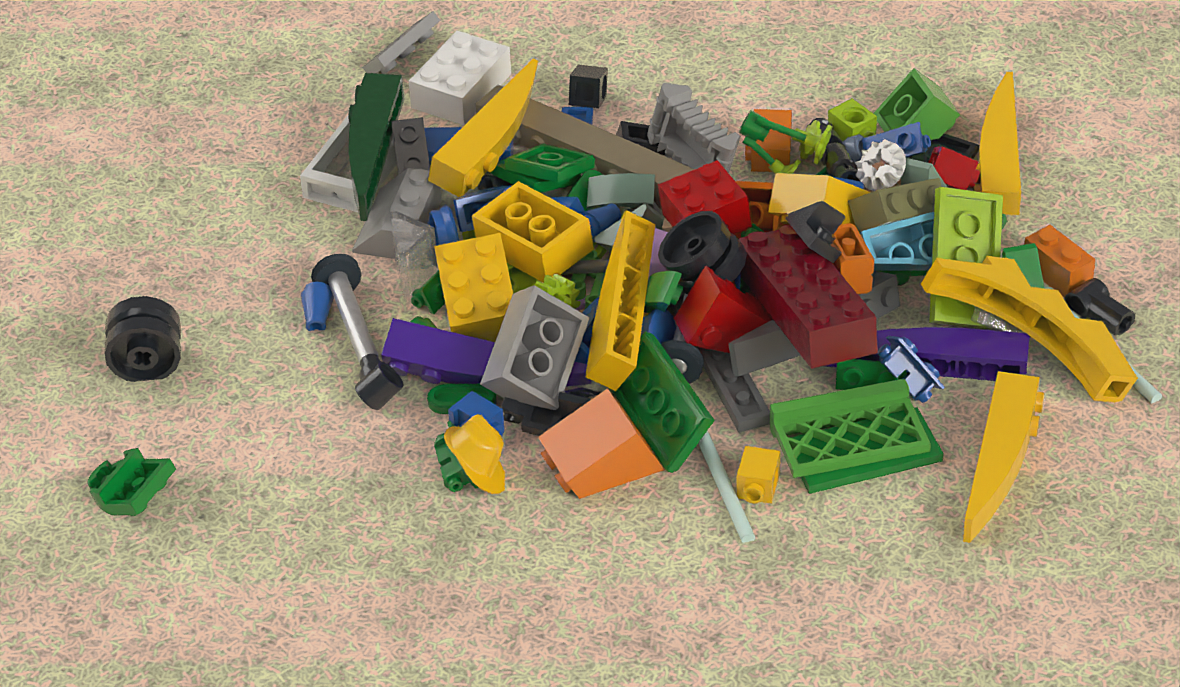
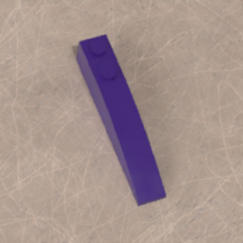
M393 318L381 357L382 361L391 366L399 376L412 374L420 376L422 380L431 384H440V382L449 384H480L495 342ZM574 361L566 387L592 384L593 380L585 377L587 364Z
M944 327L877 330L878 350L884 344L891 345L886 339L888 335L901 338L904 336L918 349L916 355L923 363L925 361L930 363L939 372L941 377L996 381L998 371L1021 375L1027 374L1030 336L1026 333ZM876 353L855 359L879 361L880 356ZM837 363L825 365V367L837 368Z

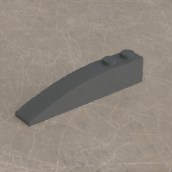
M874 271L871 274L873 277L872 291L858 295L875 314L877 320L900 307V298L896 275ZM773 319L729 343L733 374L735 376L748 374L800 356L799 352Z

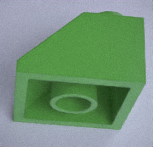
M915 68L909 72L873 113L877 116V122L884 132L920 122L921 134L923 136L928 135L930 140L939 139L947 130L952 128L956 119L960 116L940 86Z

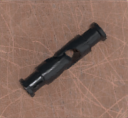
M816 118L808 124L811 125L814 120L819 121L821 134L828 125L833 126L826 118ZM832 127L830 140L822 159H820L823 166L826 165V172L831 177L860 181L856 176L858 172L857 165Z

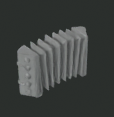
M663 83L659 96L656 98L657 103L653 116L650 118V126L647 133L649 142L651 144L659 143L657 152L665 150V157H672V160L693 169L718 160L729 173L741 136L737 132L727 135L728 127L721 129L722 123L714 125L716 118L708 120L709 112L701 113L703 105L697 106L698 99L691 101L692 89L689 86Z

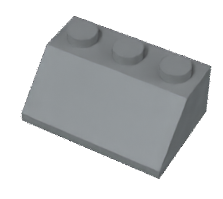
M407 168L379 189L371 207L368 220L365 221L352 253L416 261L425 239L429 212L437 210L442 200L441 187L428 181L429 170Z
M535 285L514 293L480 385L503 398L507 397L521 403L547 409H558L559 392L565 390L589 317Z

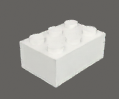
M456 31L409 80L411 108L465 125L476 113L475 103L498 84L502 85L511 75L510 47L465 32Z

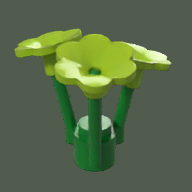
M750 110L739 129V133L745 136L742 143L751 147L770 165L768 168L774 174H792L801 163L799 159L785 166L778 159L774 160L756 141L760 140L763 142L770 129L791 136L792 140L800 143L801 159L806 160L815 151L814 164L818 165L825 153L833 126L828 125L821 134L820 122L814 120L805 131L798 128L793 130L769 121L767 118Z

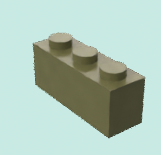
M940 178L879 189L849 200L848 203L854 223L858 231L861 232L934 212L935 189L942 187Z

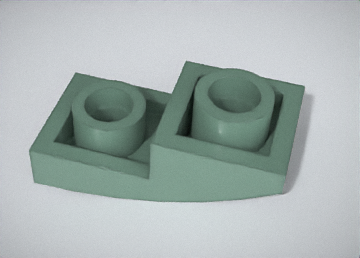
M626 173L589 177L587 210L600 208L610 203L615 204L618 208H638L646 203L653 208L655 174Z

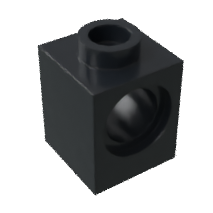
M578 64L570 74L568 105L599 109L607 95L608 68Z

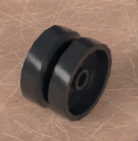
M700 211L689 215L677 223L666 234L660 244L658 257L660 263L667 271H676L682 274L678 284L684 286L683 291L688 295L705 266L712 269L715 275L721 279L733 282L745 266L747 252L736 235L730 232L728 225L720 215L713 211Z
M149 296L130 297L118 302L109 311L105 325L106 340L104 354L106 365L115 375L130 382L159 380L167 378L177 369L181 359V323L179 314L170 304Z

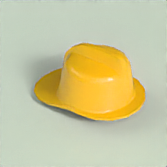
M480 414L472 416L461 427L452 426L446 429L444 433L445 443L456 456L471 481L481 490L490 494H500L505 490V471L499 459L504 442L499 432Z

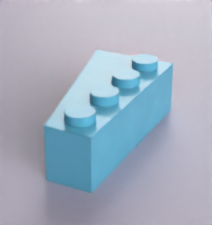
M934 212L859 232L875 260L874 271L929 270L932 266Z

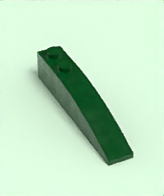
M365 73L361 85H357L355 89V104H351L349 107V161L354 199L361 221L368 220L393 138L391 121L399 119L404 103L402 75Z

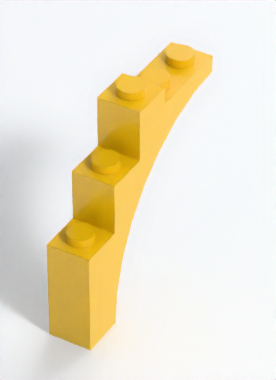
M986 256L983 263L936 258L921 282L926 293L950 297L974 305L1021 329L1056 356L1081 382L1094 401L1113 403L1123 401L1138 379L1103 321L1075 318L1058 290L1031 287L1014 259Z

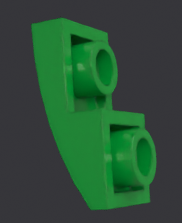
M661 271L649 276L644 306L645 313H648L651 307L665 312L669 303L676 305L684 287L678 284L681 273Z

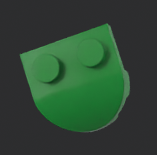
M139 448L124 451L125 458L113 465L108 460L104 461L92 472L87 481L91 496L98 507L107 514L136 516L142 513L147 508V503L158 491L166 486L167 480L176 470L170 458L145 459Z

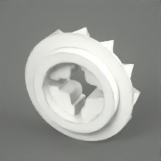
M886 139L880 143L872 142V146L868 150H862L863 156L860 161L856 162L858 167L856 176L867 189L872 191L894 186L902 177L906 166L903 150L896 143ZM881 159L890 164L880 166L878 171L872 166L874 163H879Z

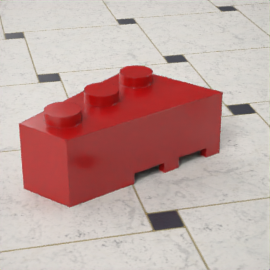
M707 266L703 269L674 317L686 343L730 353V342L773 319L758 299L747 292H741L732 282L727 279H721Z

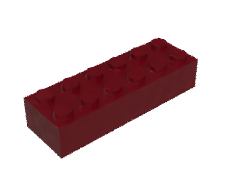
M784 225L780 229L769 232H753L746 237L738 238L747 252L746 263L741 271V278L811 369L878 353L875 314L829 260L810 249L791 225Z

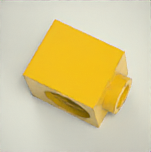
M745 446L736 475L738 499H744L754 504L760 502L772 504L780 476V451Z

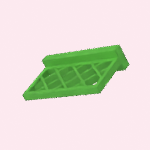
M905 379L770 404V431L773 438L777 437L793 478L930 452L931 443L909 398V386ZM903 410L906 414L903 421L888 416L890 413ZM865 419L873 421L869 428L854 423ZM881 424L895 429L891 437L876 430ZM827 427H839L834 435L821 430ZM847 431L862 436L857 443L842 438ZM796 433L805 434L800 441L786 436ZM905 433L917 438L918 441L905 443L898 439ZM814 437L827 444L821 450L808 445V443ZM869 439L884 445L882 448L875 450L864 447ZM835 446L850 451L848 455L836 456L830 453ZM800 453L815 458L813 462L798 464L796 459Z

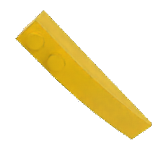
M533 58L432 157L428 181L457 197H461L469 189L474 190L487 171L492 172L495 169L499 158L519 129L527 110L538 60Z
M1013 72L1005 73L988 106L981 130L979 163L976 169L980 170V174L976 182L978 184H975L973 187V191L1003 195L1002 213L1005 215H1020L1021 202Z
M627 210L623 214L605 272L592 329L585 376L614 391L621 386L637 365L656 225Z
M1001 371L997 373L965 515L963 542L971 543L990 521L1007 496L1020 471L1028 449L1030 436L1037 437L1040 416H1035V412L1042 413L1045 392H1039L1040 377Z

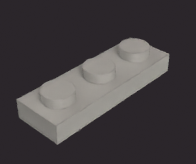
M432 11L418 20L362 67L366 73H377L380 71L382 74H386L397 65L394 59L398 56L403 59L416 49L413 43L418 40L421 44L432 36L434 31L431 28L441 20Z

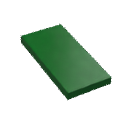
M645 331L640 337L636 368L616 391L612 390V392L665 470L673 473L680 469L715 420L655 335Z
M915 407L914 409L931 443L930 452L802 476L801 479L808 493L812 494L943 462L944 453L918 407ZM903 410L890 413L888 416L903 421L906 414ZM865 419L854 423L869 428L873 421ZM881 424L876 431L891 437L895 429ZM832 427L823 431L834 435L839 427ZM847 431L842 438L857 443L862 436ZM905 433L898 439L905 443L918 441L917 438ZM805 434L790 438L800 441ZM814 437L808 443V445L821 450L827 444ZM869 439L864 447L875 450L882 448L884 445ZM835 446L830 453L836 456L848 455L850 451ZM800 453L796 460L798 464L813 462L815 458Z

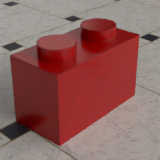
M943 146L934 147L928 163L933 164L948 188L967 190L969 187L973 188L980 174V170L976 169L979 161Z

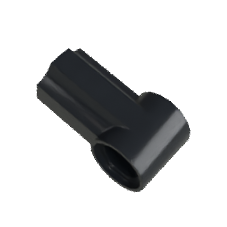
M1097 278L1089 279L1065 295L1064 300L1072 311L1081 316L1080 319L1089 317L1092 320L1103 321L1108 331L1114 335H1122L1135 322L1136 313L1110 297L1106 285Z

